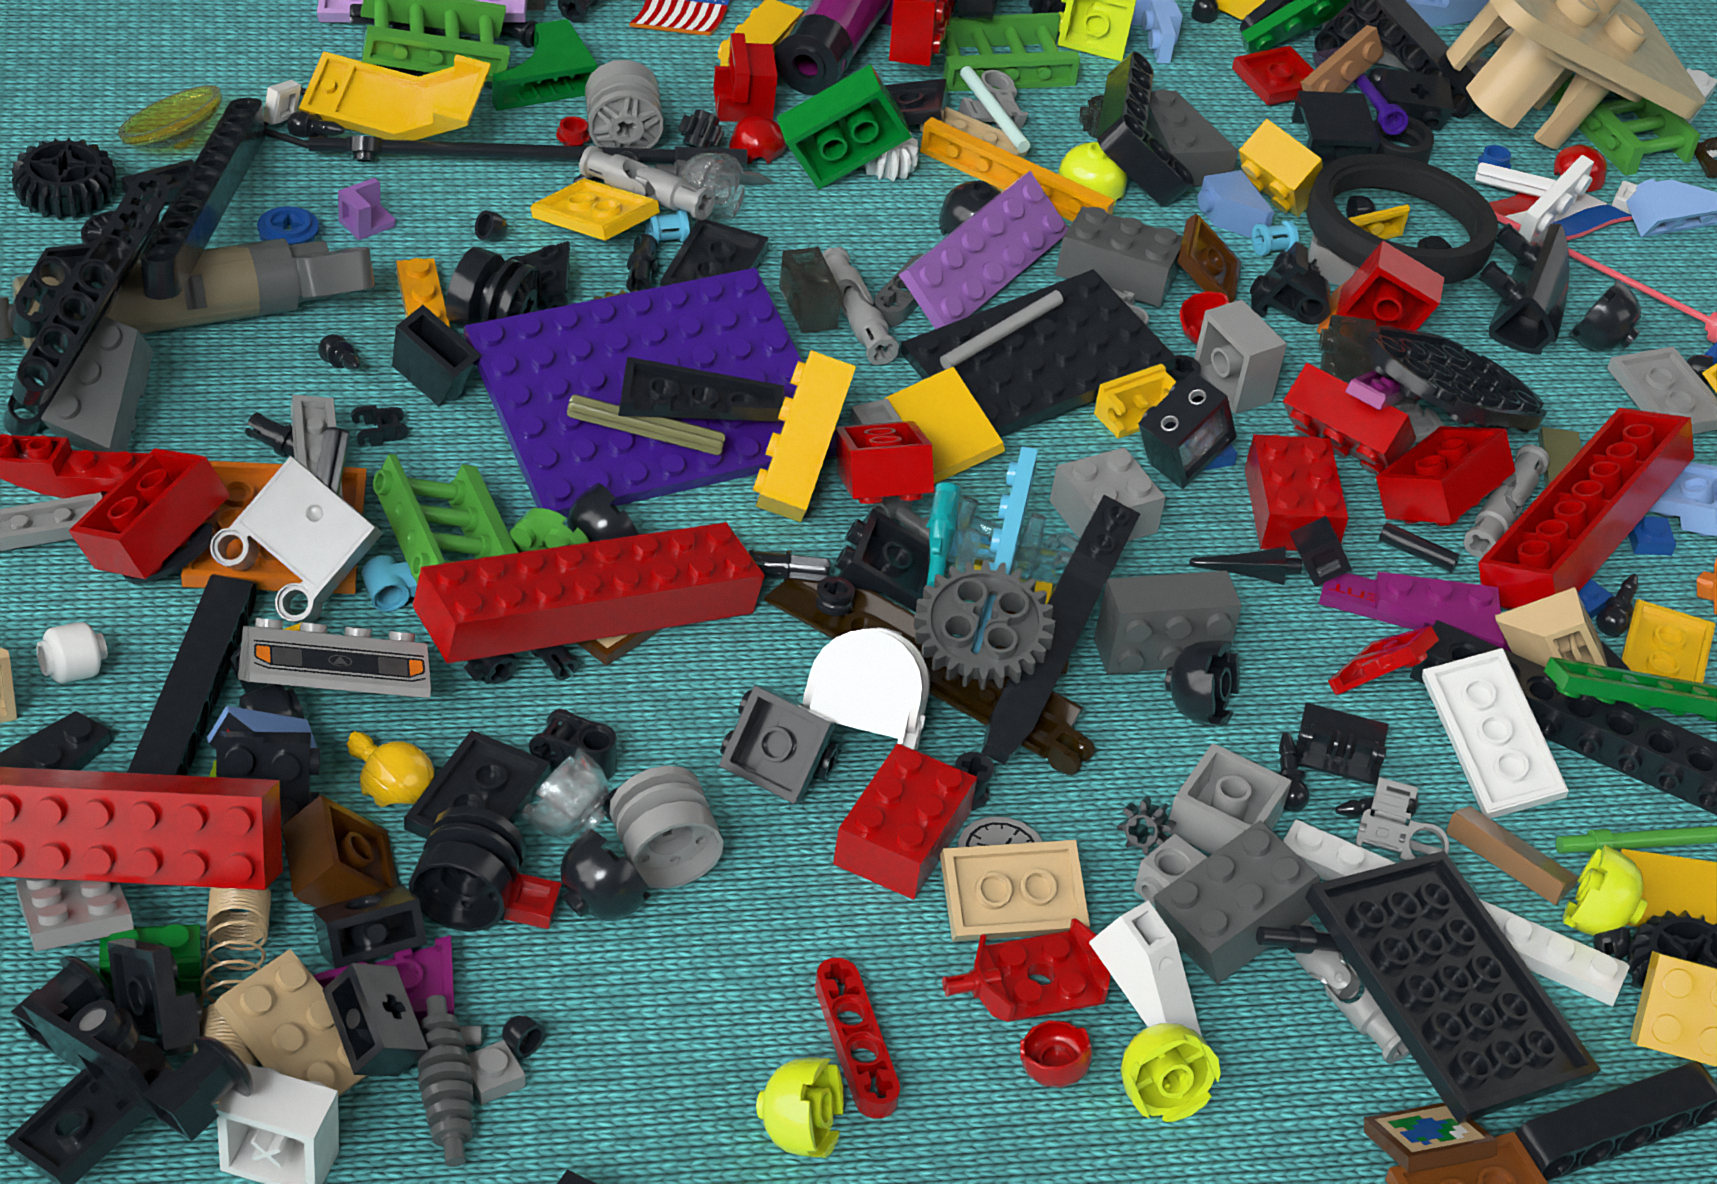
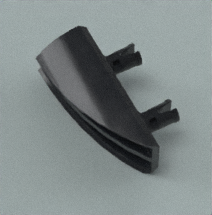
M1508 223L1497 234L1495 243L1502 246L1517 259L1511 276L1496 265V262L1492 261L1482 270L1481 276L1478 278L1501 297L1489 325V336L1511 349L1541 355L1542 349L1551 341L1556 342L1566 306L1569 284V252L1565 230L1561 224H1550L1529 242Z

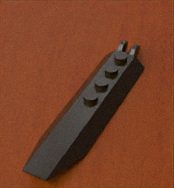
M788 578V581L784 580L764 597V601L833 640L850 631L880 627L901 632L902 636L911 641L922 653V644H916L914 614L872 590L855 588V594L852 598V610L841 616L825 614L816 607L815 600L818 594L817 585L819 582ZM933 656L924 658L930 674L929 694L987 726L988 719L1009 676L1004 677L1003 688L1000 689L994 679L987 681L985 690H981L978 679L972 678L967 687H964L962 684L963 675L957 674L951 680H947L946 666L934 671L932 669ZM1052 691L1034 729L1022 747L1044 759L1047 758L1053 769L1062 771L1067 776L1075 774L1082 766L1081 762H1086L1095 753L1094 743L1091 742V739L1089 740L1087 736L1084 737L1082 733L1073 729L1083 707Z

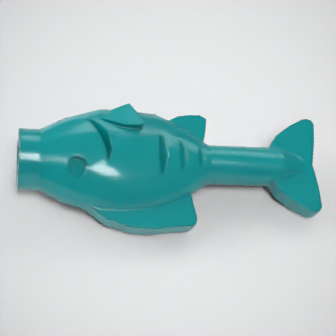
M938 483L936 485L931 514L926 524V528H929L930 545L927 586L934 587L935 575L939 574L944 577L946 563L948 562V556L957 529L960 487L952 483Z

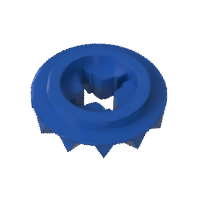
M284 206L270 209L263 213L257 222V230L262 241L285 238L288 245L313 242L315 235L319 234L317 218L311 212L298 207ZM287 225H291V230H285Z

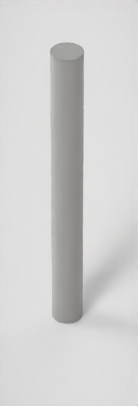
M1054 290L941 356V365L948 369L962 363L1062 304V295L1059 291Z

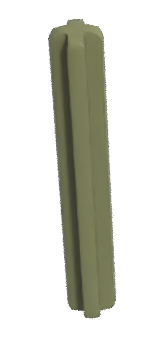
M573 394L569 400L567 416L570 418L713 455H720L723 449L725 434L721 431L666 417L618 416L619 405L578 394Z

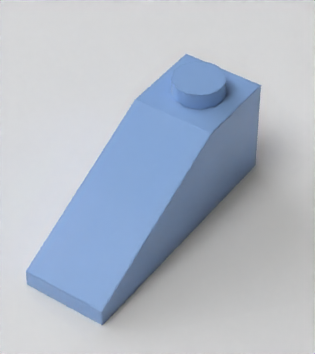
M1655 179L1644 181L1636 187V191L1626 201L1641 238L1717 225V192L1672 179L1656 182Z

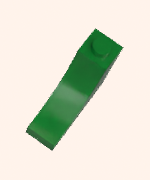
M568 19L535 24L533 55L514 68L493 73L492 104L496 111L585 96V85L590 75L597 69V63Z

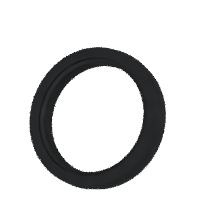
M1359 154L1332 161L1318 173L1310 191L1307 206V220L1313 233L1330 251L1348 263L1359 268L1378 245L1385 241L1443 276L1444 284L1464 281L1479 273L1484 268L1493 251L1498 231V221L1493 208L1472 186L1435 166L1393 155ZM1366 188L1384 189L1408 194L1432 203L1456 218L1468 231L1470 241L1462 246L1449 249H1423L1397 244L1375 236L1352 223L1338 210L1333 198L1348 190Z

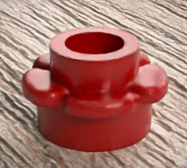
M577 116L563 118L557 128V140L563 143L564 146H582L584 142H588L591 139L587 121Z

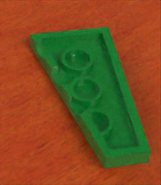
M1294 0L1241 32L1244 48L1248 54L1269 50L1281 42L1333 19L1351 0Z

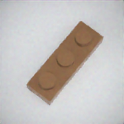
M1366 25L1301 81L1303 91L1343 92L1384 56L1377 28Z

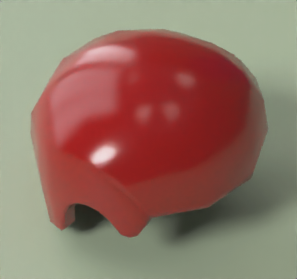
M760 115L746 116L739 121L734 128L729 143V149H747V164H751L758 157H763L765 162L769 164L773 159L782 156L786 146L780 125L774 120Z
M1579 144L1564 148L1556 155L1554 161L1555 176L1558 175V172L1562 176L1581 155L1594 161L1589 174L1592 177V182L1586 192L1602 189L1606 179L1607 162L1597 149Z
M1206 291L1194 294L1183 302L1179 311L1181 326L1185 336L1195 345L1198 344L1205 311L1228 304L1227 296L1221 292Z
M1048 1020L1032 1027L1024 1039L1020 1041V1058L1028 1076L1040 1085L1063 1088L1077 1083L1087 1073L1092 1061V1045L1085 1028H1076L1074 1025L1064 1021Z

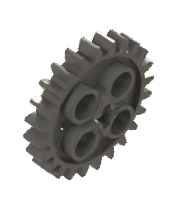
M988 560L983 561L981 570H975L972 563L966 561L965 572L960 573L954 566H950L948 579L939 574L935 575L934 587L925 585L923 599L917 600L916 614H914L916 644H922L921 656L923 658L933 656L932 669L934 671L946 666L947 680H951L957 674L963 675L962 684L964 687L968 686L972 678L978 679L981 690H985L987 681L990 679H994L1000 689L1003 688L1004 677L1009 676L1017 684L1020 682L1021 670L1030 675L1034 674L1036 662H1045L1046 651L1052 647L1055 620L1052 619L1053 605L1045 604L1046 591L1034 592L1036 584L1034 578L1023 583L1021 582V569H1017L1011 575L1005 573V563L1002 562L997 570L994 571L990 570ZM991 595H996L997 597L992 606L991 619L987 621L983 634L982 645L979 652L973 654L972 651L977 641V632L982 626L988 599ZM963 600H973L975 602L968 603ZM1004 611H1014L1017 614H1008ZM953 634H960V635H962V636H964V637H962V638H955V637H953V636H951V635H953ZM999 645L1005 647L1006 649H996L992 646Z

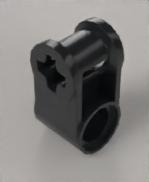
M556 709L547 717V726L542 733L534 735L529 742L530 753L551 762V768H557L576 775L588 782H604L615 774L617 738L615 731L606 724L596 723L579 717L568 710Z

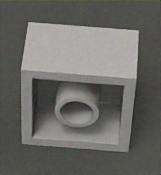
M1241 299L1205 311L1194 359L1201 365L1200 376L1226 394L1230 409L1235 414L1272 402L1287 343Z
M1125 447L1056 466L1050 502L1079 539L1103 495L1140 513L1128 541L1158 532L1166 497Z
M1212 743L1175 795L1169 820L1175 821L1176 826L1172 830L1167 831V833L1171 835L1176 834L1186 842L1213 854L1259 820L1272 831L1282 815L1292 780Z

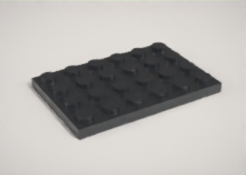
M1094 269L901 342V354L924 380L946 370L941 365V356L1054 290L1059 291L1063 297L1062 304L954 367L1000 438L1097 400L1099 386L1102 383L1159 364H1163L1167 372L1175 369L1176 362L1174 354Z
M1445 851L1314 884L1307 891L1305 899L1458 1124L1591 1081L1601 1071Z

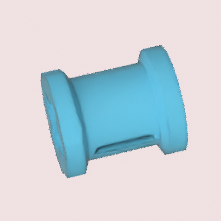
M680 209L675 214L654 215L646 219V234L652 235L657 240V243L659 241L675 239L684 242L690 233L686 211Z
M1285 220L1281 225L1266 226L1260 223L1256 224L1252 230V245L1255 253L1259 256H1265L1270 251L1276 250L1287 252L1296 241H1299L1298 230L1292 220Z

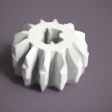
M912 137L860 167L866 169L867 175H877L879 180L889 178L894 182L896 177L906 179L908 173L914 172L915 166H917L918 140Z

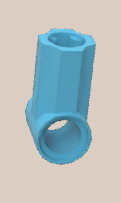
M380 555L370 559L363 566L362 577L372 604L377 610L382 612L398 610L406 604L410 597H415L417 583L411 575L407 562L398 563L394 557ZM442 555L444 560H448L446 555Z

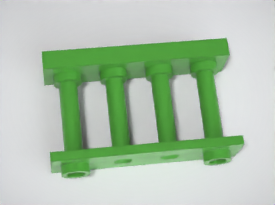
M363 0L360 15L361 17L373 18L375 26L367 25L362 49V63L433 73L453 67L454 58L457 54L491 63V70L486 81L492 82L493 73L506 71L510 57L509 46L494 44V37L500 38L506 5L476 0ZM389 21L410 24V31L389 28ZM424 26L445 29V37L425 34ZM459 32L480 35V42L459 39Z
M1059 13L994 15L993 21L951 17L950 25L946 29L945 40H942L941 48H944L947 55L943 79H947L948 92L972 91L960 76V71L965 66L972 67L980 79L983 72L987 70L1004 72L1011 77L1016 89L1075 86L1080 56L1077 51H1059L1056 46L1060 21ZM1041 44L1044 52L1026 53L1023 45ZM991 46H1009L1012 53L994 54ZM976 47L979 55L961 56L958 48Z
M1573 73L1551 97L1550 100L1556 106L1575 76ZM1611 90L1609 93H1614L1621 100L1607 103L1600 102L1578 127L1625 176L1637 173L1644 154L1671 149L1685 164L1690 163L1701 136L1683 117L1644 97L1640 102H1633ZM1633 111L1640 119L1621 122L1615 114ZM1652 130L1659 138L1640 141L1634 133Z
M388 454L382 468L376 472L373 481L374 491L380 500L416 583H418L421 567L456 562L444 560L440 550L473 554L475 559L518 553L477 466L462 464L455 479L450 483L406 477L397 455ZM415 495L447 499L452 509L420 505ZM428 523L459 526L465 536L431 532Z

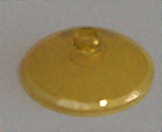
M215 85L199 86L175 93L131 116L120 126L118 135L123 143L133 147L160 149L172 145L175 149L186 147L195 141L194 135L202 131L210 123L220 108L223 95L219 87Z

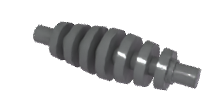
M433 995L426 999L428 1017L419 1023L428 1051L418 1059V1087L421 1092L423 1106L426 1109L427 1122L431 1127L432 1141L434 1144L444 1148L445 1164L449 1167H458L466 1162L464 1143L468 1142L473 1136V1124L471 1123L473 1119V1105L471 1104L473 1101V1073L469 1067L468 1054L464 1050L465 1043L460 1033L461 1028L458 1018L447 1014L446 998L444 996Z

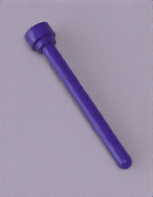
M1365 73L1354 81L1379 113L1377 118L1378 124L1387 134H1399L1407 127L1408 116L1406 112L1397 104H1389Z

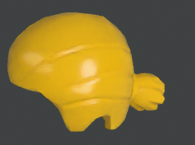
M357 731L350 734L349 741L347 742L349 754L365 762L359 777L362 795L368 796L370 794L374 798L376 805L381 808L390 804L416 803L434 779V768L428 755L417 746L403 741L387 742L377 746L374 745L373 740L368 734Z

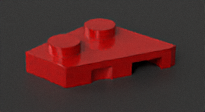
M1427 626L1373 641L1328 680V683L1335 695L1402 666L1406 668L1413 667L1428 657L1426 651L1439 639L1432 626Z

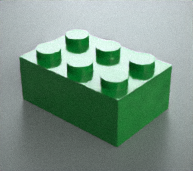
M871 64L777 117L786 144L818 190L912 138L900 108Z

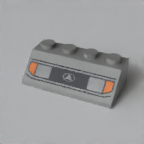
M256 618L255 627L243 626L238 679L430 698L431 683L428 646L426 643H416V634L389 631L388 640L371 638L372 629L345 627L344 635L327 634L328 625L301 623L300 631L282 630L283 621Z

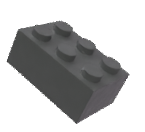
M1083 206L1063 237L1055 275L1069 279L1094 269L1111 288L1122 293L1124 291L1135 293L1134 299L1160 307L1178 275L1180 264L1177 261L1183 236L1168 228H1154L1142 224L1141 221L1135 218H1121L1108 214L1099 207L1088 208Z
M1228 571L1107 579L1094 634V641L1106 674L1167 670L1169 667L1174 666L1179 654L1186 647L1194 643L1214 640L1232 643L1242 605Z
M1259 820L1153 896L1157 913L1176 938L1177 945L1218 985L1270 947L1258 945L1256 941V932L1260 926L1290 929L1292 925H1300L1315 914L1305 897L1312 885L1320 883V877L1316 871Z

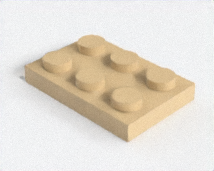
M1076 840L943 848L940 853L952 942L980 940V935L982 934L986 935V939H999L1069 931L1071 920L1074 918L1078 919L1086 927H1090Z
M291 949L222 994L213 1004L264 1067L272 1068L280 1074L307 1082H320L328 1088L337 1090L338 1098L368 1076L353 1074L322 991L323 988Z

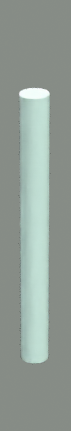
M965 66L962 68L960 76L1015 148L1020 153L1026 152L1030 148V142L972 67Z

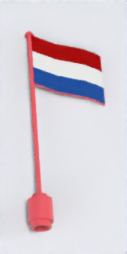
M1519 193L1510 198L1489 202L1496 214L1497 221L1505 225L1510 223L1515 230L1520 231L1526 211L1539 197ZM1584 193L1582 196H1577L1576 202L1569 207L1565 214L1558 213L1553 224H1561L1565 230L1566 240H1571L1610 224L1630 221L1633 217L1616 207ZM1568 248L1570 257L1705 322L1704 330L1708 332L1707 340L1714 344L1717 342L1716 311L1709 317Z

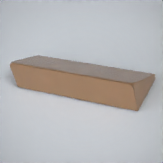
M1473 807L1462 808L1452 814L1446 830L1448 835L1554 905H1557L1578 883L1579 877Z

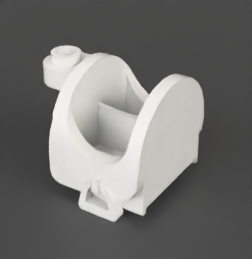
M880 627L850 631L832 640L815 659L809 674L802 704H804L803 707L836 722V724L898 738V744H904V746L917 751L926 718L924 713L930 688L929 670L924 658L921 656V652L911 641L903 637L901 632Z

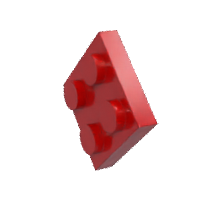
M1290 45L1234 57L1232 69L1266 105L1296 99L1297 92L1303 91L1301 81L1314 71Z

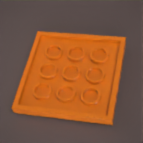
M209 461L230 493V496L219 506L217 514L204 521L201 525L211 523L216 533L221 529L229 528L283 464ZM344 467L341 479L343 499L363 515L367 468ZM235 539L227 546L226 554L229 560H234L241 555L243 551L241 539ZM258 542V558L249 569L243 571L232 570L216 562L211 554L209 545L200 556L183 567L181 572L182 587L205 588L212 574L254 580L257 582V590L279 591L287 584H301L303 580ZM358 563L332 592L333 594H355Z

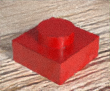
M519 873L512 884V892L505 908L503 919L549 929L561 895L562 883Z

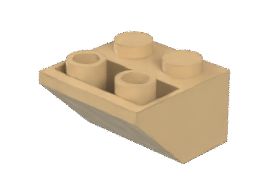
M1575 587L1495 615L1496 621L1512 653L1543 667H1546L1550 657L1608 667L1601 640Z

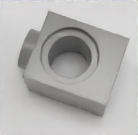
M1174 834L1141 860L1134 891L1141 895L1145 901L1149 900L1155 906L1153 896L1208 857Z

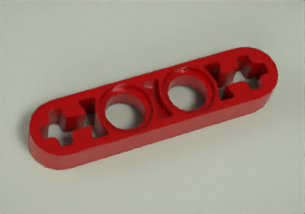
M843 958L824 960L817 970L815 992L855 1106L863 1115L873 1119H883L890 1116L896 1110L900 1094V1083L856 966L849 960ZM830 978H837L839 983L844 984L843 995L838 996L839 989L834 979ZM851 1011L861 1016L863 1021L856 1025H848L840 1021L837 1016L842 1012ZM856 1049H867L874 1053L876 1059L869 1063H862L855 1060L850 1053ZM876 1077L875 1086L879 1095L885 1096V1098H878L875 1092H869L871 1079Z

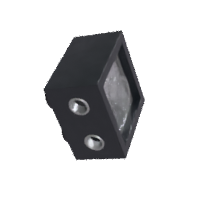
M1194 371L1184 380L1176 382L1170 389L1169 394L1157 406L1150 407L1138 423L1149 464L1181 489H1184L1237 438L1228 396Z

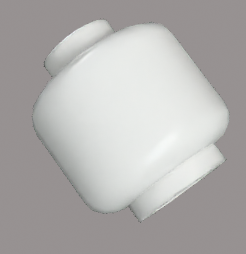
M85 622L52 627L44 633L43 640L37 642L36 646L37 659L42 673L45 676H51L59 684L96 676L100 671L101 660L106 659L108 654L104 636L101 633L95 634L92 627Z

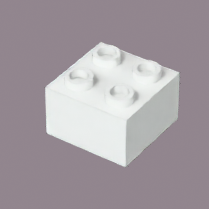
M246 1064L253 1080L252 1094L246 1097L231 1088L223 1096L216 1109L219 1115L217 1117L220 1171L263 1184H323L339 1153L338 1091L328 1088L320 1082H307L280 1074L269 1067L259 1068Z

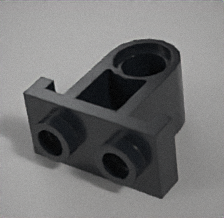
M1297 241L1287 252L1282 251L1276 257L1272 268L1264 276L1259 275L1251 285V309L1262 318L1267 314V303L1307 325L1322 323L1330 314V284L1325 277L1308 267V248Z

